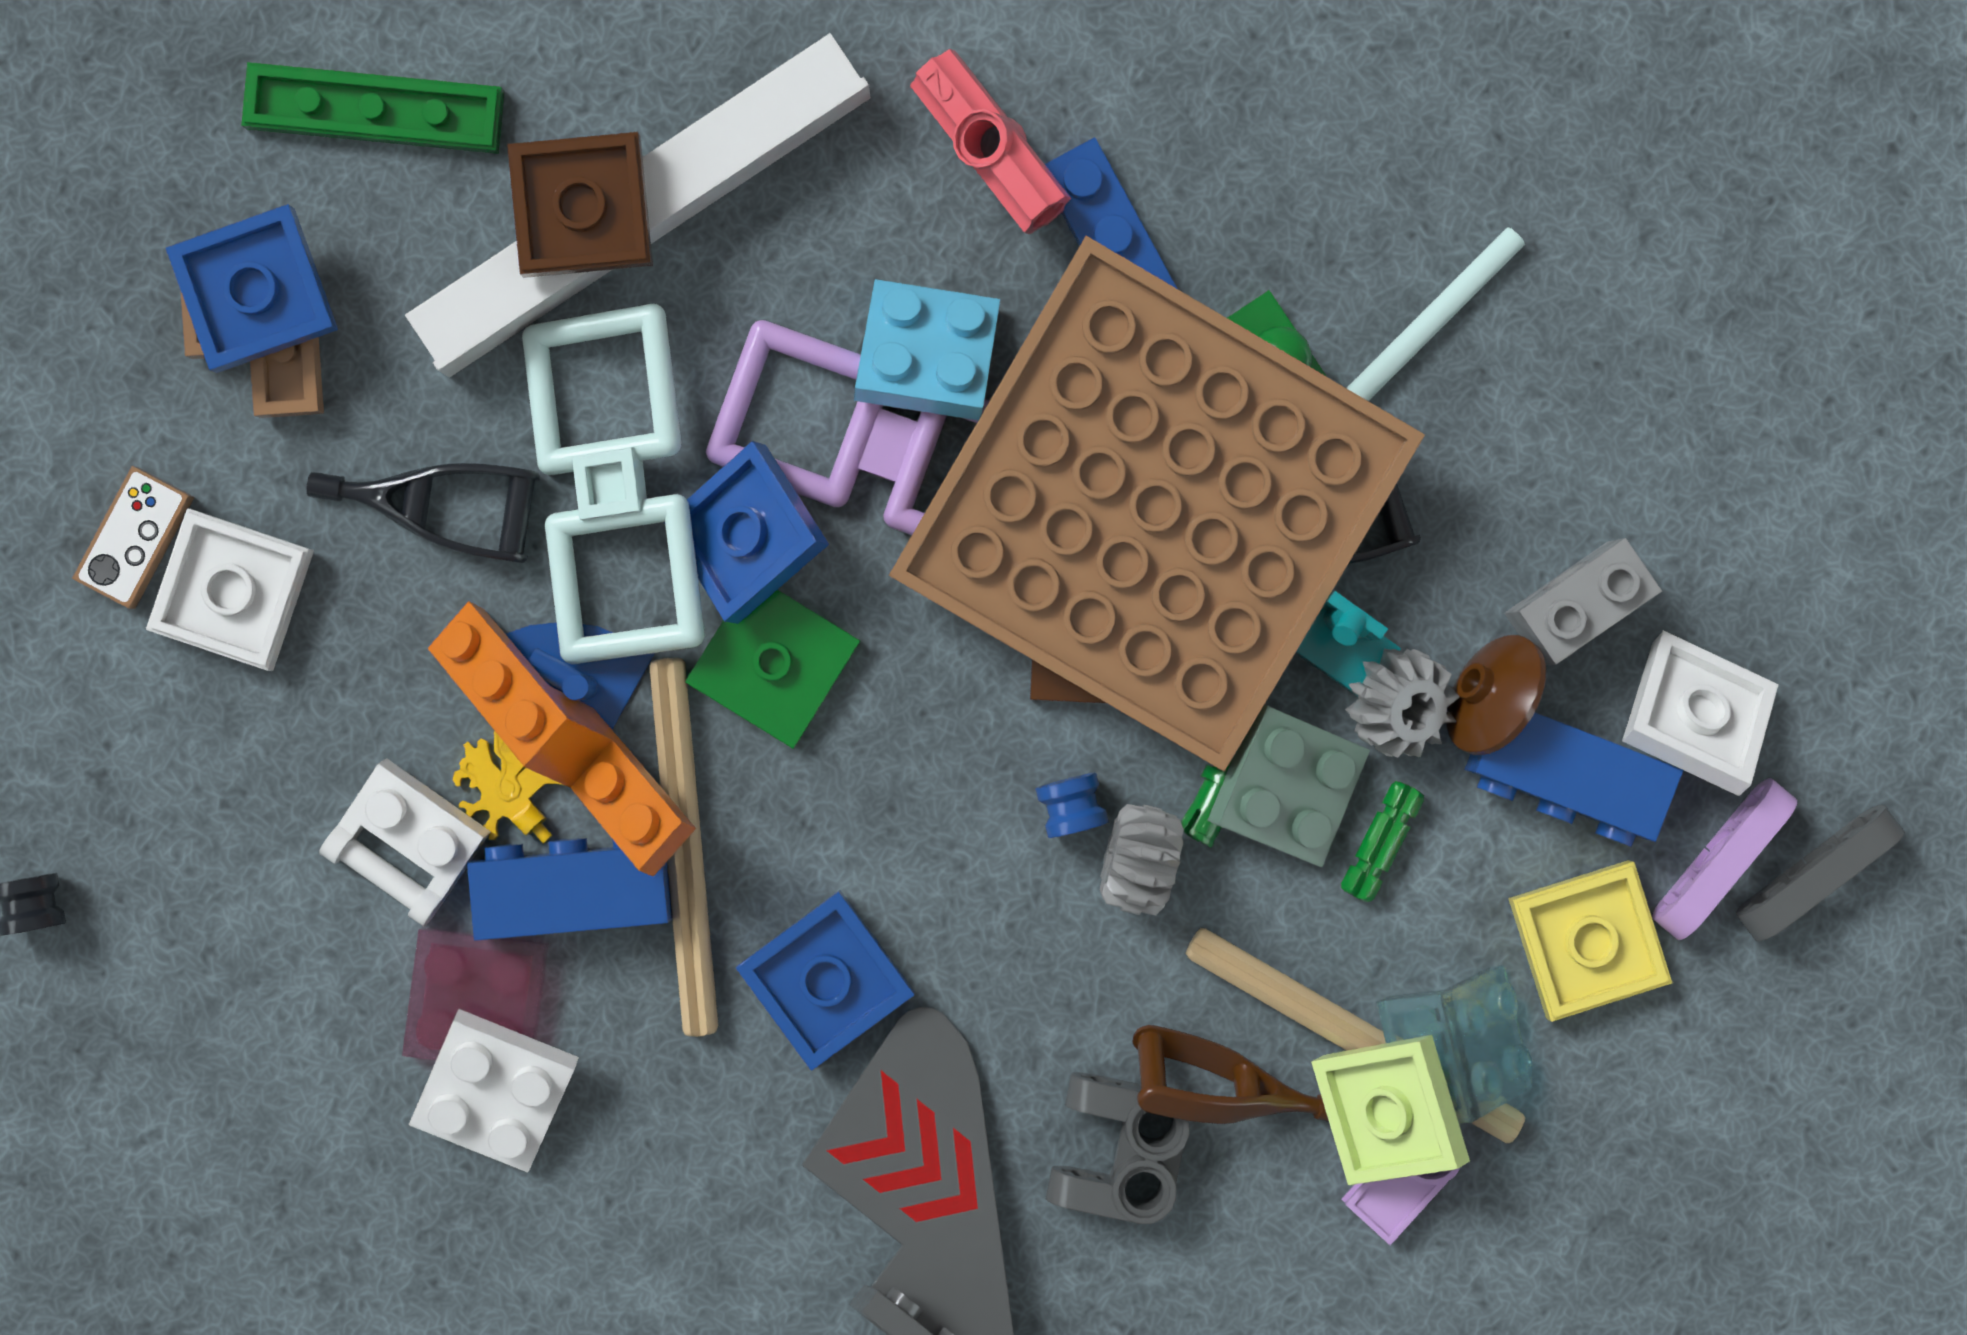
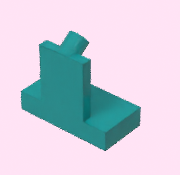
M1333 591L1295 653L1356 697H1359L1353 693L1349 684L1363 683L1367 676L1363 662L1374 661L1380 664L1384 649L1400 651L1401 648L1384 636L1388 630L1387 627L1345 597Z

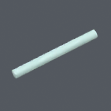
M1507 227L1347 389L1370 401L1525 245L1519 234Z

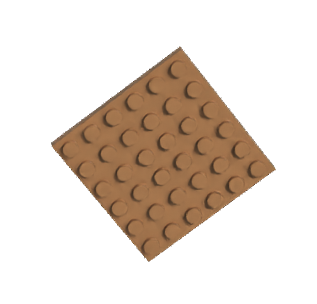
M1085 236L889 576L1220 770L1225 771L1425 434L1090 237Z

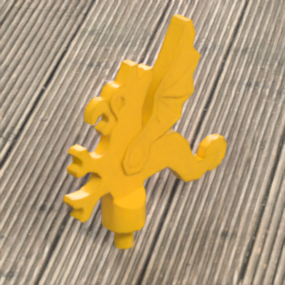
M495 731L494 752L501 759V770L493 763L487 740L481 738L477 742V748L468 741L463 744L466 757L460 761V769L454 772L452 780L457 787H460L462 779L469 778L471 780L469 787L473 789L478 787L481 791V799L474 804L462 800L459 803V808H465L467 810L466 814L470 817H473L476 812L481 810L489 811L490 818L484 825L485 828L491 831L489 840L497 839L499 836L497 829L498 821L505 816L525 836L534 833L543 844L546 843L553 836L542 824L547 818L532 803L530 798L545 784H563L525 768Z

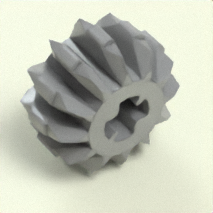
M1384 649L1380 664L1374 661L1363 662L1367 675L1363 683L1349 684L1353 693L1359 696L1358 700L1345 709L1350 714L1351 719L1358 722L1354 729L1358 737L1369 745H1374L1375 749L1382 754L1397 758L1402 753L1408 756L1421 757L1425 741L1430 744H1442L1439 734L1440 727L1443 723L1456 722L1452 714L1447 711V707L1460 697L1453 687L1447 685L1452 674L1447 671L1445 666L1432 661L1429 655L1416 649H1406L1404 653L1396 649Z
M1127 804L1119 811L1118 817L1114 820L1111 835L1108 836V845L1103 856L1104 863L1100 875L1102 881L1099 890L1106 904L1121 908L1120 911L1136 915L1145 913L1156 916L1164 908L1165 904L1169 901L1172 886L1175 884L1177 869L1181 863L1180 853L1184 843L1182 840L1184 829L1181 820L1177 816L1166 813L1161 808L1144 804L1142 807Z

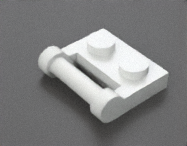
M386 758L378 763L339 824L324 841L319 854L334 864L341 860L409 908L408 916L424 927L450 894L466 870L467 863L472 861L491 831ZM363 828H366L434 876L428 887L425 889L356 839Z

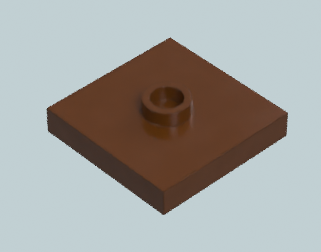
M638 132L507 144L519 272L523 278L653 266L641 136Z

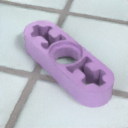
M1768 778L1758 784L1707 844L1706 848L1710 852L1704 848L1658 903L1652 914V919L1677 940H1682L1692 934L1790 818L1797 806V799L1772 778Z

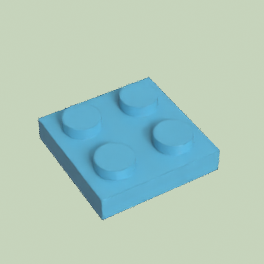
M875 279L855 384L854 401L979 421L983 412L1000 299Z

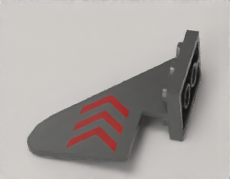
M919 1007L907 1011L896 1021L802 1163V1166L902 1245L871 1287L864 1284L849 1304L886 1335H1014L979 1076L968 1042L947 1017L933 1008Z

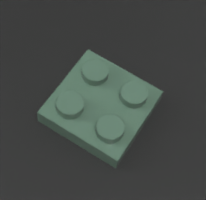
M1264 705L1234 754L1207 821L1323 867L1370 750Z

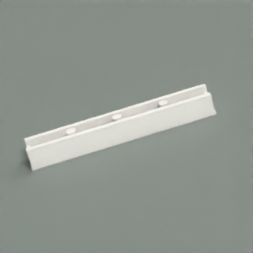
M831 33L643 157L651 244L871 98L869 84L864 77H859ZM515 241L405 314V316L434 358L433 364L436 369L450 378L611 270L523 278L519 272L517 241Z

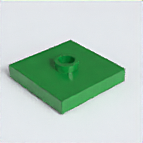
M776 590L740 623L722 621L685 683L787 746L795 749L861 641L786 594Z

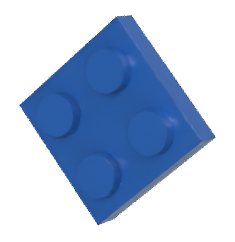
M289 204L166 247L208 368L212 372L219 373L338 330L295 208Z
M750 442L687 499L690 509L698 579L724 622L740 623L829 545L770 450L762 443Z
M840 890L736 966L737 971L811 1071L915 995V991Z

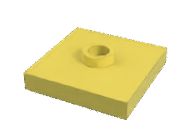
M1624 861L1508 898L1547 1020L1553 1022L1672 984L1633 861Z

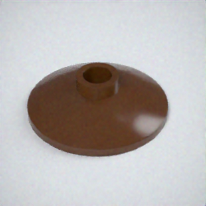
M1507 635L1497 638L1482 647L1464 666L1453 686L1455 692L1460 697L1447 707V711L1456 720V722L1446 724L1447 731L1452 742L1458 748L1473 755L1493 753L1514 740L1529 723L1540 703L1546 681L1545 659L1542 651L1534 642L1520 635Z

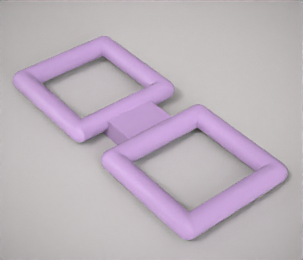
M766 320L756 321L750 328L706 449L707 458L712 463L724 467L744 449V447L735 443L770 349L855 380L857 379L861 354ZM984 400L983 412L990 402L989 400ZM857 401L830 478L775 459L797 494L832 507H842L848 502L859 470L894 482V487L884 511V521L890 528L912 535L925 514L913 509L947 415L921 412L918 421H914L883 410V405ZM966 419L975 423L978 422V420Z

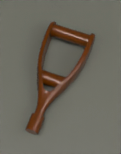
M1156 1025L1142 1026L1133 1035L1132 1042L1138 1050L1141 1091L1137 1095V1101L1140 1108L1146 1112L1181 1120L1212 1124L1237 1123L1285 1112H1304L1313 1114L1317 1120L1329 1122L1321 1094L1316 1098L1292 1089L1240 1053L1226 1046L1192 1034ZM1164 1057L1202 1068L1234 1082L1236 1097L1200 1094L1167 1087Z

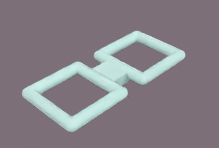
M646 304L529 325L523 331L522 341L537 465L539 470L546 475L574 472L578 503L577 510L553 513L545 521L559 648L562 659L569 664H579L699 646L704 640L705 631L689 503L684 496L679 494L647 498L643 469L644 460L673 456L681 448L676 394L664 309L658 304ZM642 332L654 433L561 448L549 348ZM665 522L677 624L584 637L572 536Z

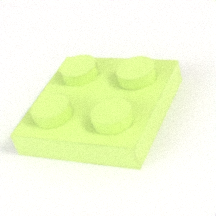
M1432 1035L1326 1054L1311 1061L1348 1185L1455 1170L1470 1162Z

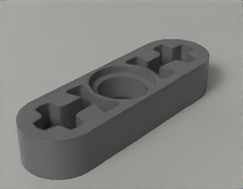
M1878 805L1864 811L1803 857L1806 864L1801 859L1744 902L1736 911V916L1755 941H1763L1778 934L1896 845L1904 836L1905 831L1885 805Z

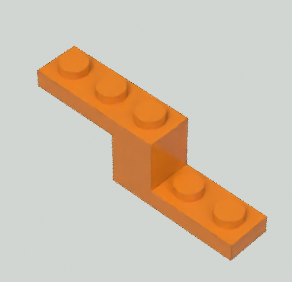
M468 601L428 647V650L525 768L570 787L638 871L654 877L694 832L696 827L597 711L579 700L567 698L563 692L549 686L485 609Z

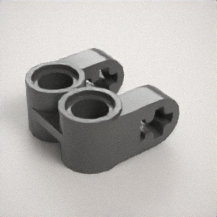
M1071 1073L1065 1106L1082 1113L1122 1121L1117 1151L1110 1174L1070 1166H1053L1045 1199L1063 1208L1137 1224H1152L1162 1220L1172 1210L1176 1201V1182L1183 1148L1189 1138V1121L1172 1118L1170 1129L1163 1136L1148 1138L1138 1131L1139 1121L1146 1113V1111L1140 1108L1137 1101V1095L1141 1091V1084L1088 1073ZM1140 1172H1149L1159 1179L1156 1193L1145 1200L1133 1199L1125 1193L1128 1180Z

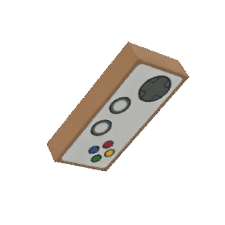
M131 466L72 579L129 609H136L184 519L187 508L189 509L195 497L139 467Z

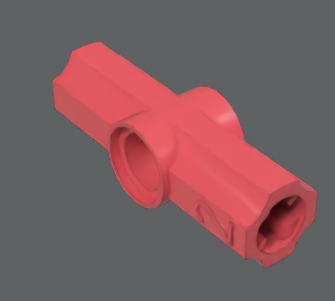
M948 49L943 54L931 58L916 72V77L910 87L952 139L953 148L958 158L966 165L973 166L1024 233L1032 234L1037 229L1048 225L1064 211V207L1071 197L1028 144L1022 126L1014 119L1006 116L955 50ZM996 126L1000 133L999 146L994 154L985 158L981 151L982 136L986 130Z

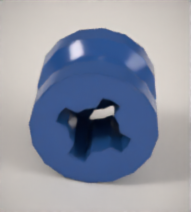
M1096 772L1035 788L1038 801L1047 807L1049 819L1045 824L1048 838L1069 835L1109 823L1106 810L1097 803L1095 792L1099 787Z

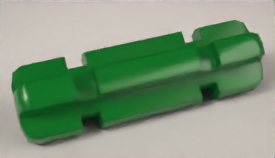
M1395 781L1391 784L1382 802L1386 805L1383 813L1377 811L1355 855L1359 858L1356 866L1350 865L1341 882V888L1346 893L1364 902H1371L1375 899L1383 883L1379 879L1382 871L1388 873L1411 828L1406 825L1409 818H1416L1424 802V795L1419 790L1403 782Z

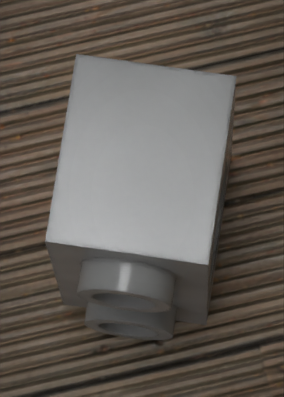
M1623 538L1606 542L1504 614L1520 636L1531 640L1540 648L1546 665H1556L1655 597L1662 590L1628 540Z

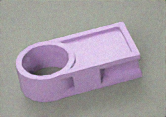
M1459 1169L1354 1184L1342 1200L1348 1208L1391 1245L1446 1183L1456 1176Z

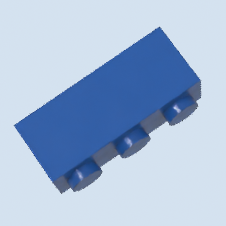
M1534 713L1522 732L1505 747L1486 755L1470 754L1464 769L1481 776L1477 788L1510 801L1514 800L1517 790L1540 799L1536 811L1573 824L1576 813L1599 822L1595 834L1632 847L1636 836L1656 842L1684 771L1538 713Z
M587 838L549 841V853L524 855L523 844L484 847L485 859L467 863L474 941L668 923L672 920L667 862L654 877L638 871L613 839V847L589 850Z

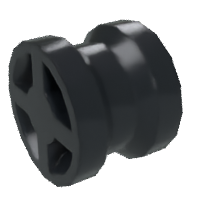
M57 873L0 883V904L3 915L0 918V936L66 923L64 910L56 906L54 892L59 887Z

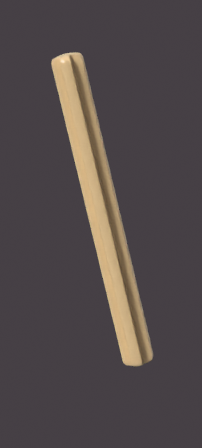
M677 657L663 658L651 661L649 666L660 786L696 827L694 832L670 857L667 865L682 1028L685 1036L698 1037L711 1035L717 1031L718 1016L688 689L687 683H685L687 679L685 662Z
M1200 928L1188 945L1186 955L1191 961L1346 1051L1399 1041L1206 928ZM1442 1066L1456 1115L1505 1143L1513 1142L1525 1122L1523 1113Z

